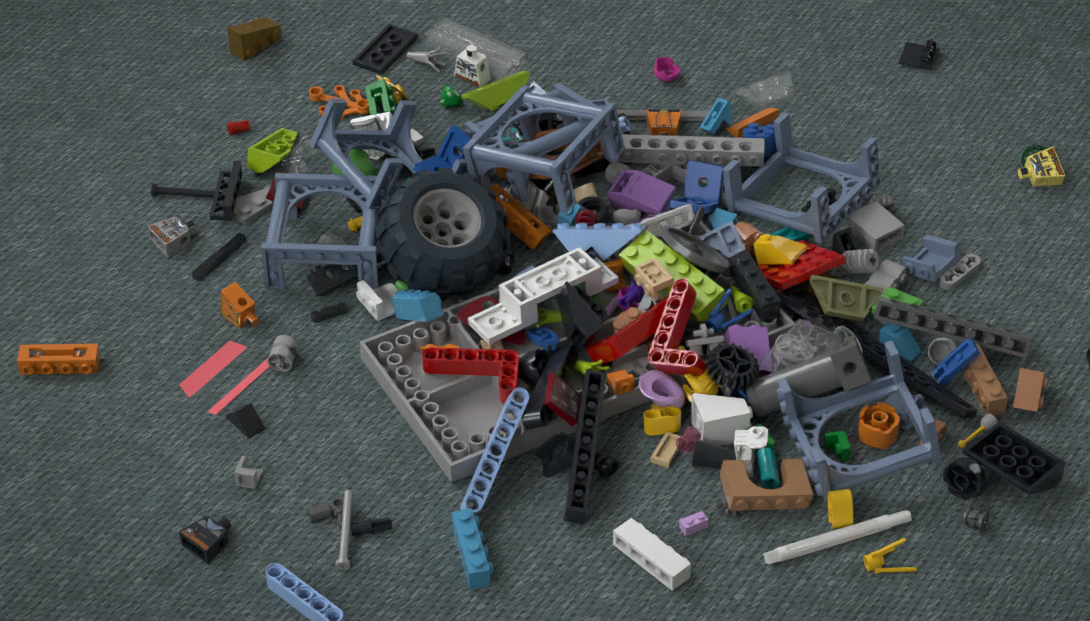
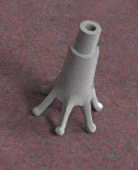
M441 47L428 52L416 51L407 53L408 59L427 64L437 72H440V70L434 64L446 66L445 63L436 60V57L446 55V52L435 53L440 51Z

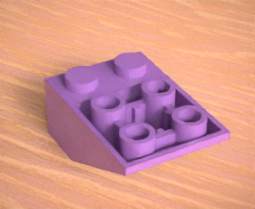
M622 170L608 191L607 196L615 211L620 209L633 211L637 209V212L660 213L676 190V187L638 170Z

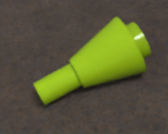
M731 286L729 289L732 290L731 294L733 295L736 310L739 313H744L752 309L753 299L740 292L736 286Z

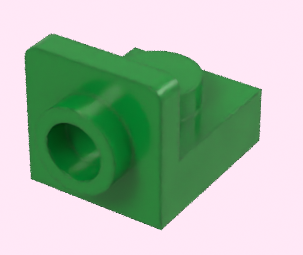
M845 431L826 433L824 448H834L835 454L840 456L841 462L850 461L851 447Z

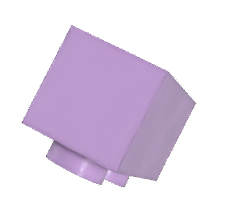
M703 511L680 519L679 528L687 536L708 528L709 519Z

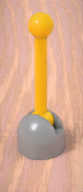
M992 414L984 416L981 420V427L964 441H959L958 446L965 448L966 443L983 430L988 431L998 423L997 419Z

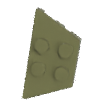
M811 275L810 283L824 314L863 322L876 303L878 296L884 291V288L817 275Z

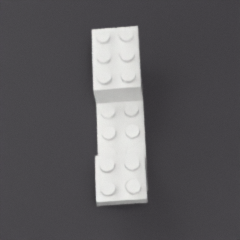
M579 247L500 284V303L469 317L468 324L490 345L538 322L537 303L560 293L566 281L572 286L576 285L588 296H592L619 283L618 276L597 257L593 260Z

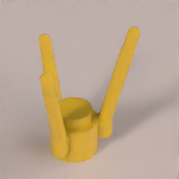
M903 538L878 551L864 555L863 561L868 572L874 570L876 575L883 572L917 571L916 567L881 568L885 564L883 556L895 551V547L906 542V539Z

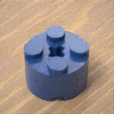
M750 123L748 128L743 130V138H764V157H769L770 153L775 154L777 152L774 124L759 126L757 123Z

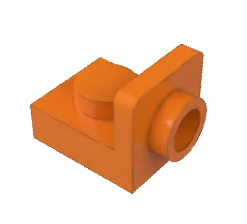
M621 259L605 262L604 264L618 276L619 282L607 288V291H617L626 287L623 280V263Z
M625 369L607 374V381L615 395L634 391L633 374L628 375Z

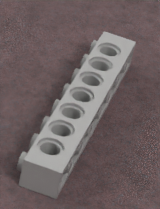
M622 134L625 150L618 156V162L688 164V161L692 160L714 165H728L732 160L739 161L740 166L764 167V138Z

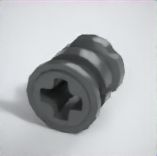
M969 506L964 512L962 523L966 525L969 523L973 528L978 527V530L982 532L989 521V512L982 513L981 510H973V507Z

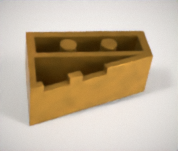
M267 17L251 20L250 23L246 24L239 23L235 27L227 26L230 53L242 61L253 57L281 38L280 25Z

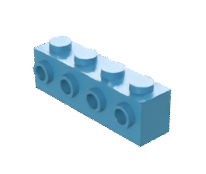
M403 289L395 292V296L390 297L397 319L428 322L443 316L442 301L437 293H429L428 290L421 292V290L414 291L412 289L407 291Z
M472 508L452 512V528L469 588L476 589L491 586L490 575H493V566L491 562L487 561L489 554L487 546L483 547V532L478 531V528H480L478 516H474Z

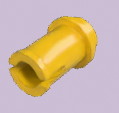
M363 216L353 220L351 218L347 222L351 232H357L361 228Z

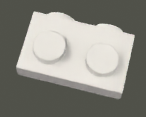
M364 280L357 283V298L377 321L395 314L390 297L395 296V292L398 290L393 284L389 283L372 290Z

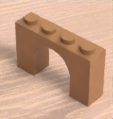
M782 459L779 470L782 487L772 490L758 487L750 481L743 460L723 461L720 478L729 510L810 508L813 492L803 460Z

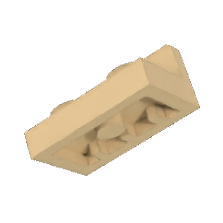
M656 258L635 266L636 275L634 279L637 285L642 286L645 294L654 301L658 300L657 291L674 284L673 277Z

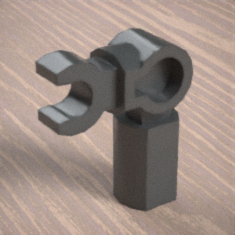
M336 497L332 499L330 504L325 503L307 508L310 522L312 523L335 515L337 526L339 529H342L344 499Z

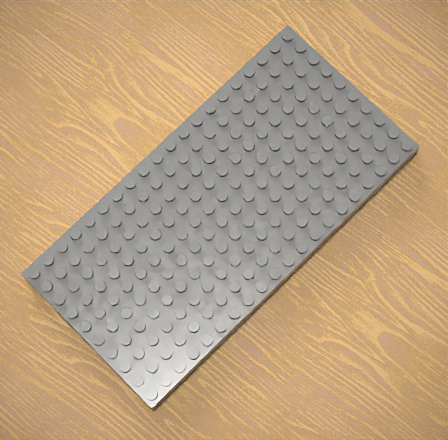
M701 221L694 236L700 239V236L710 232V230ZM691 224L680 228V230L688 232ZM661 236L656 237L664 244H666L669 248H671ZM622 246L604 261L598 253L595 258L597 257L602 263L620 260L619 254L626 248ZM623 266V280L626 287H632V280L635 275ZM730 268L726 274L708 270L705 273L707 277L722 287L725 293L731 286H736L742 292L731 276ZM499 288L443 309V316L428 322L412 321L360 341L361 360L451 483L474 474L504 407V404L499 401V376L428 374L423 371L420 347H426L428 344L437 346L455 344L460 348L483 349L477 345L480 340L484 339L456 315L466 305L483 296L492 297L499 304ZM607 289L598 292L599 304L605 308L614 296L619 294V290L608 292ZM730 293V296H731V299H732V302H733V305H734L736 314H737V316H739V315H741L742 313H739V312L736 310L735 303H734V299H733V295ZM658 294V299H660V300L664 299L663 297H661V296ZM556 295L552 296V302L548 306H544L541 303L537 304L538 307L543 309L560 311ZM489 300L482 303L484 310L494 306L493 302ZM620 307L603 322L605 326L596 341L615 335L614 321L619 314L624 312ZM781 308L780 317L761 322L754 311L739 320L742 327H750L752 325L767 327L770 351H772L779 335H795L796 324ZM726 310L723 314L726 318L725 323L730 321L728 312ZM540 322L525 327L524 345H515L501 340L504 350H514L519 354V364L521 358L527 352L538 348L540 350L543 349V347H539L530 340L526 334L527 329L535 328ZM563 322L545 325L558 335L559 343H556V348L571 345L566 339ZM728 327L724 331L719 329L714 334L707 335V338L724 336ZM707 344V354L699 356L705 362L707 361L708 354H710L709 344ZM548 345V355L551 356L553 351L551 350L550 345ZM585 349L578 353V361L593 363ZM650 362L644 365V374L651 370H657ZM574 368L567 384L580 394L581 400L584 375ZM634 368L627 372L628 375L633 374L634 391L615 395L611 387L608 389V386L604 385L600 421L652 400L645 396L639 388V380L643 375L641 370ZM666 373L673 377L681 387L689 385L688 380L684 377L685 375ZM519 378L518 388H524L530 396V392L534 391L535 388L529 387ZM517 396L516 401L522 403L521 398ZM553 412L547 426L526 430L521 417L503 461L540 447L556 431H561L566 435L576 432L577 424L571 426ZM506 413L509 420H514L512 414ZM499 431V435L502 438H507L505 432ZM491 448L492 454L499 456V452Z

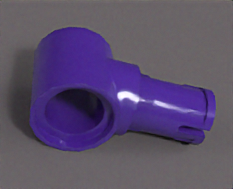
M635 279L632 280V287L628 290L627 294L619 299V305L622 308L628 309L634 302L641 303L645 295L642 286L637 285Z

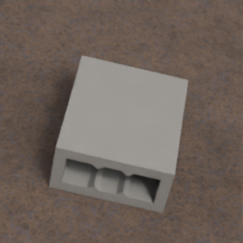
M877 201L853 211L847 217L846 228L851 227L853 234L867 247L875 251L903 238L904 224Z

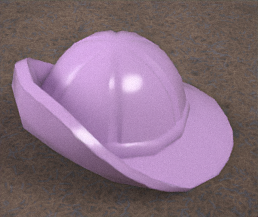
M651 370L641 376L639 380L641 392L651 398L657 406H672L676 408L683 406L685 392L673 377L659 370Z

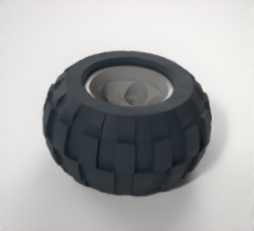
M439 168L437 172L427 171V169L414 173L407 181L403 179L383 201L375 227L378 251L382 261L385 260L388 263L387 268L397 281L403 280L408 283L410 290H428L429 293H437L440 298H446L448 294L462 296L472 292L476 286L479 285L481 287L487 283L502 264L509 242L505 210L502 205L496 202V194L488 186H481L477 183L476 177L466 172L464 175L453 173V170L450 168Z

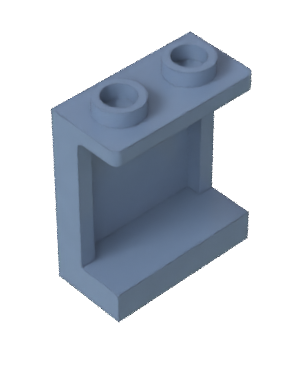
M926 235L923 238L925 248L914 258L904 256L902 258V265L907 267L906 273L908 275L935 282L961 259L959 243Z

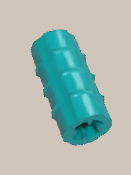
M761 448L757 451L756 456L762 487L765 489L777 488L780 480L774 450L771 448Z

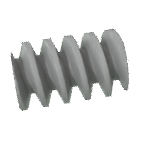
M874 249L845 251L843 255L845 256L846 263L838 266L839 271L845 275L871 273L877 270L879 257Z

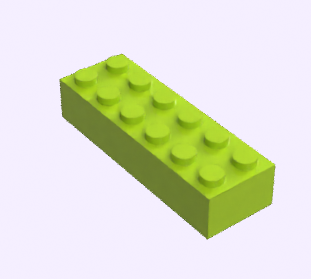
M647 230L619 254L624 268L633 275H636L635 266L656 258L673 277L674 282L680 278L686 279L697 292L689 319L692 321H704L705 324V321L710 317L709 314L716 308L725 294L722 287ZM673 285L657 291V293L665 298L670 295ZM726 299L720 310L729 302L728 299Z

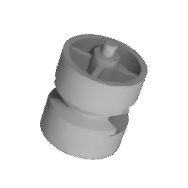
M288 335L276 337L267 359L268 365L275 371H289L292 368L299 348L298 342Z

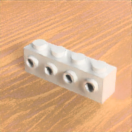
M630 518L613 531V545L672 591L690 578L691 563L685 557L676 553L671 546L663 543L658 536L650 533L641 523H637L634 519Z

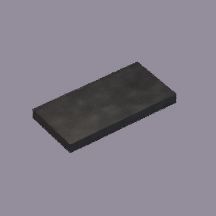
M388 24L353 60V65L382 75L415 42L418 34Z

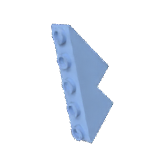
M559 223L553 232L569 252L579 247L583 251L593 247L604 261L643 231L646 226H642V223H632L631 226H624V223H614L612 226H605V223H596L594 226H587V223H577L576 226H569L568 223Z

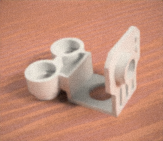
M765 427L735 430L734 449L736 460H743L748 478H753L755 449L767 446L768 429Z

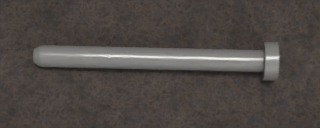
M346 490L344 493L339 559L336 560L335 564L338 570L350 569L348 546L353 495L351 490Z

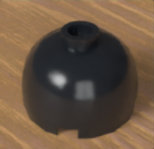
M538 348L527 352L521 358L519 378L529 387H536L550 358L548 353L544 349L540 350Z
M968 457L954 460L943 472L944 483L947 482L949 492L964 500L976 497L985 485L986 474L984 468L979 462Z

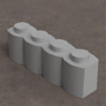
M885 259L865 285L884 288L880 296L883 295L888 287L898 290L900 284H904L907 280V267ZM872 309L865 317L868 321L874 318V315L871 314Z

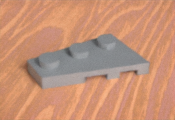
M270 187L238 197L233 217L245 225L271 209L274 202L266 199Z

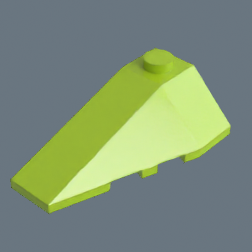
M281 128L249 147L246 168L253 170L255 173H263L289 155L298 132Z

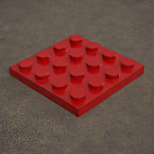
M797 241L807 245V249L792 264H758L755 260L770 285L781 290L808 280L811 275H819L846 263L844 255L805 241Z

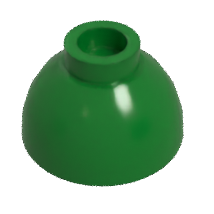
M445 85L439 102L447 109L448 107L461 105L463 99L453 88Z

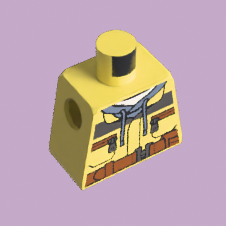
M1054 147L1028 156L1025 167L1018 169L1019 178H1029L1032 186L1062 185L1065 177Z

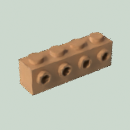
M976 344L981 354L962 370L965 380L970 385L972 393L975 395L985 416L987 414H992L993 416L1005 414L1008 397L979 344Z

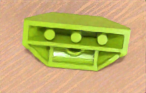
M520 71L464 93L462 98L483 109H490V111L499 109L501 104L506 103L523 85H526L530 73L529 71Z

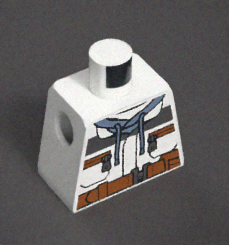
M468 45L457 56L454 76L479 88L491 79L487 57L478 53L475 45Z

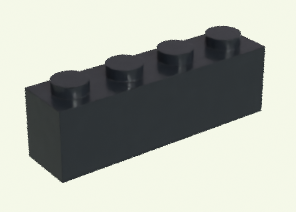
M745 252L731 256L730 274L742 293L753 299L754 304L752 308L761 322L779 318L781 300L750 253Z

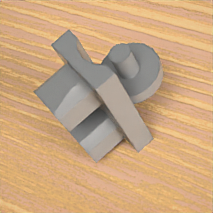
M700 324V330L693 331L694 337L701 336V339L685 341L686 347H689L690 351L703 356L702 345L709 344L710 352L713 347L724 342V336L707 338V335L714 334L713 328L706 329L705 324Z

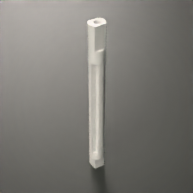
M904 510L775 548V550L763 553L765 562L767 564L778 561L782 562L884 531L893 526L912 521L909 511Z

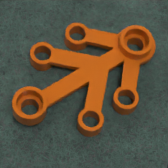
M337 85L334 88L335 94L340 98L323 94L321 87L309 89V98L315 102L320 100L328 102L330 98L345 99L348 103L346 107H349V109H345L341 120L345 119L347 115L355 113H370L368 100L362 99L361 92L358 89L350 91L351 99L356 102L350 101L343 85ZM325 105L319 107V114L321 116L326 108Z

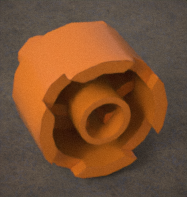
M877 402V405L870 407L866 405L859 415L858 435L860 441L868 446L879 449H887L897 440L900 416L896 413V409L889 404Z

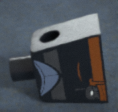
M205 516L179 531L181 545L209 564L229 543L227 530L232 525L225 517L216 522L209 516Z

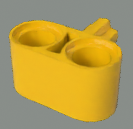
M654 403L651 405V409L644 412V432L647 435H662L666 432L676 433L681 430L680 408L672 406L660 407Z
M850 489L828 491L829 523L831 522L833 526L831 529L853 525V501Z

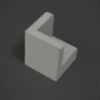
M246 456L241 457L234 472L236 486L256 489L263 470L248 467Z

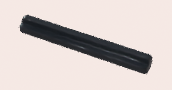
M242 233L235 235L192 271L193 279L197 281L202 279L246 241V236Z

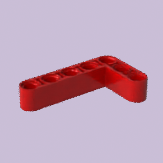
M684 278L676 280L672 286L648 354V361L657 370L664 373L679 375L690 373L692 376H700L706 370V363L694 351L678 350L697 295L694 287Z
M669 295L615 335L598 340L588 346L585 350L592 361L597 362L601 359L603 361L600 363L601 365L616 360L655 333Z
M430 347L422 352L423 371L428 374L499 376V401L502 404H505L512 391L518 388L519 354L514 350Z

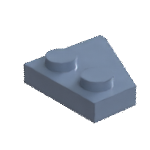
M732 221L700 236L703 242L717 250L729 261H731V256L747 252Z

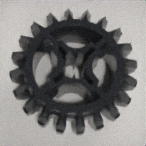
M725 342L723 345L718 344V346L713 347L707 356V375L711 376L712 381H716V385H722L723 389L727 387L731 391L734 389L737 391L741 389L746 390L757 380L760 365H758V359L754 358V353L748 352V348L743 349L741 345L736 346L734 342L731 345Z

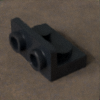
M556 431L535 450V456L543 459L542 475L550 478L573 457L574 439L561 431Z

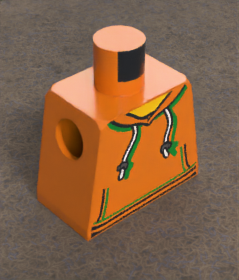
M236 282L221 290L220 314L238 328H242L247 324L252 328L256 327L260 319L255 315V302Z

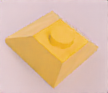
M770 234L761 235L753 243L758 264H792L807 249L805 244L781 236H771Z

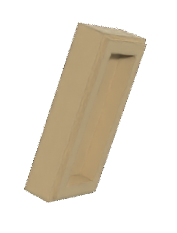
M666 432L650 457V462L669 468L683 446L685 437Z

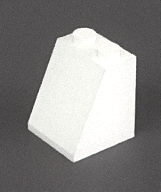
M698 393L692 394L691 422L698 439L717 446L734 443L735 430H745L752 427L750 418H753V412L751 407L747 406L745 399Z

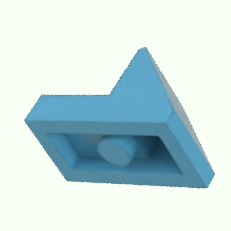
M718 98L701 124L700 128L711 134H715L721 123L733 126L731 103L729 101Z

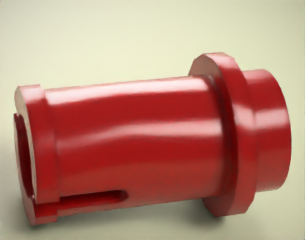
M230 121V123H227L228 134L235 135L238 132L250 131L249 121Z

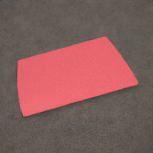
M233 341L227 342L180 383V387L190 398L247 347ZM267 359L208 412L216 415L270 366L267 363Z

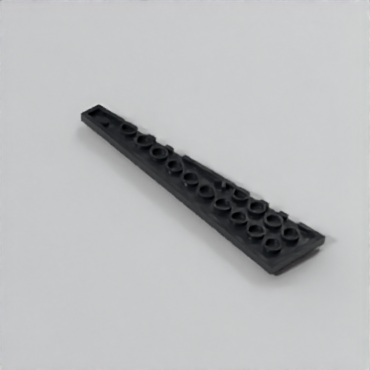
M774 289L781 300L782 307L790 308L831 335H833V331L838 326H844L851 330L861 344L863 356L872 359V364L878 367L883 366L889 370L885 344L849 319L825 315L818 298L806 289ZM899 355L905 381L933 397L943 406L952 409L959 417L966 418L976 415L978 409Z

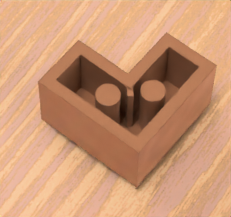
M1020 368L1014 408L1036 412L1038 408H1042L1044 397L1040 396L1041 390L1046 389L1048 377H1044V372Z

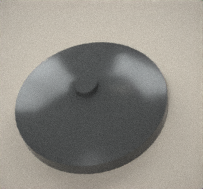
M665 226L662 230L661 237L690 264L720 274H726L731 266L729 261L717 250L697 237L672 226Z

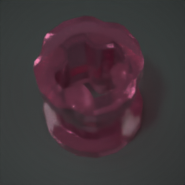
M687 427L684 430V435L676 440L677 448L682 452H690L697 438L701 439L700 432L694 427Z

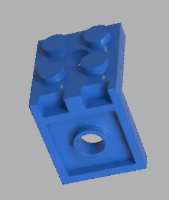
M456 125L451 126L438 155L415 164L413 170L418 172L427 169V171L437 172L439 168L452 169L456 159H465L463 147L472 138ZM457 147L461 149V155L458 153Z
M692 160L688 161L684 196L671 200L670 208L691 205L694 214H696L699 207L705 208L704 214H710V212L719 208L724 178L723 168L725 166ZM702 177H706L708 180L706 187H703L700 183Z

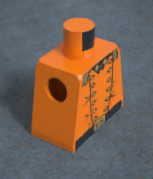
M647 109V126L650 135L678 136L681 125V110Z

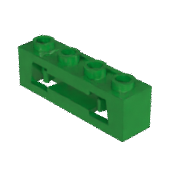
M383 78L365 86L370 115L382 113L378 102L380 105L383 104L384 112H390L394 115L396 100L392 95L394 90L391 84H387Z

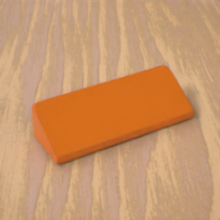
M766 108L733 126L727 127L726 130L735 138L743 137V130L748 128V124L757 123L759 126H765L775 121L779 117V109Z

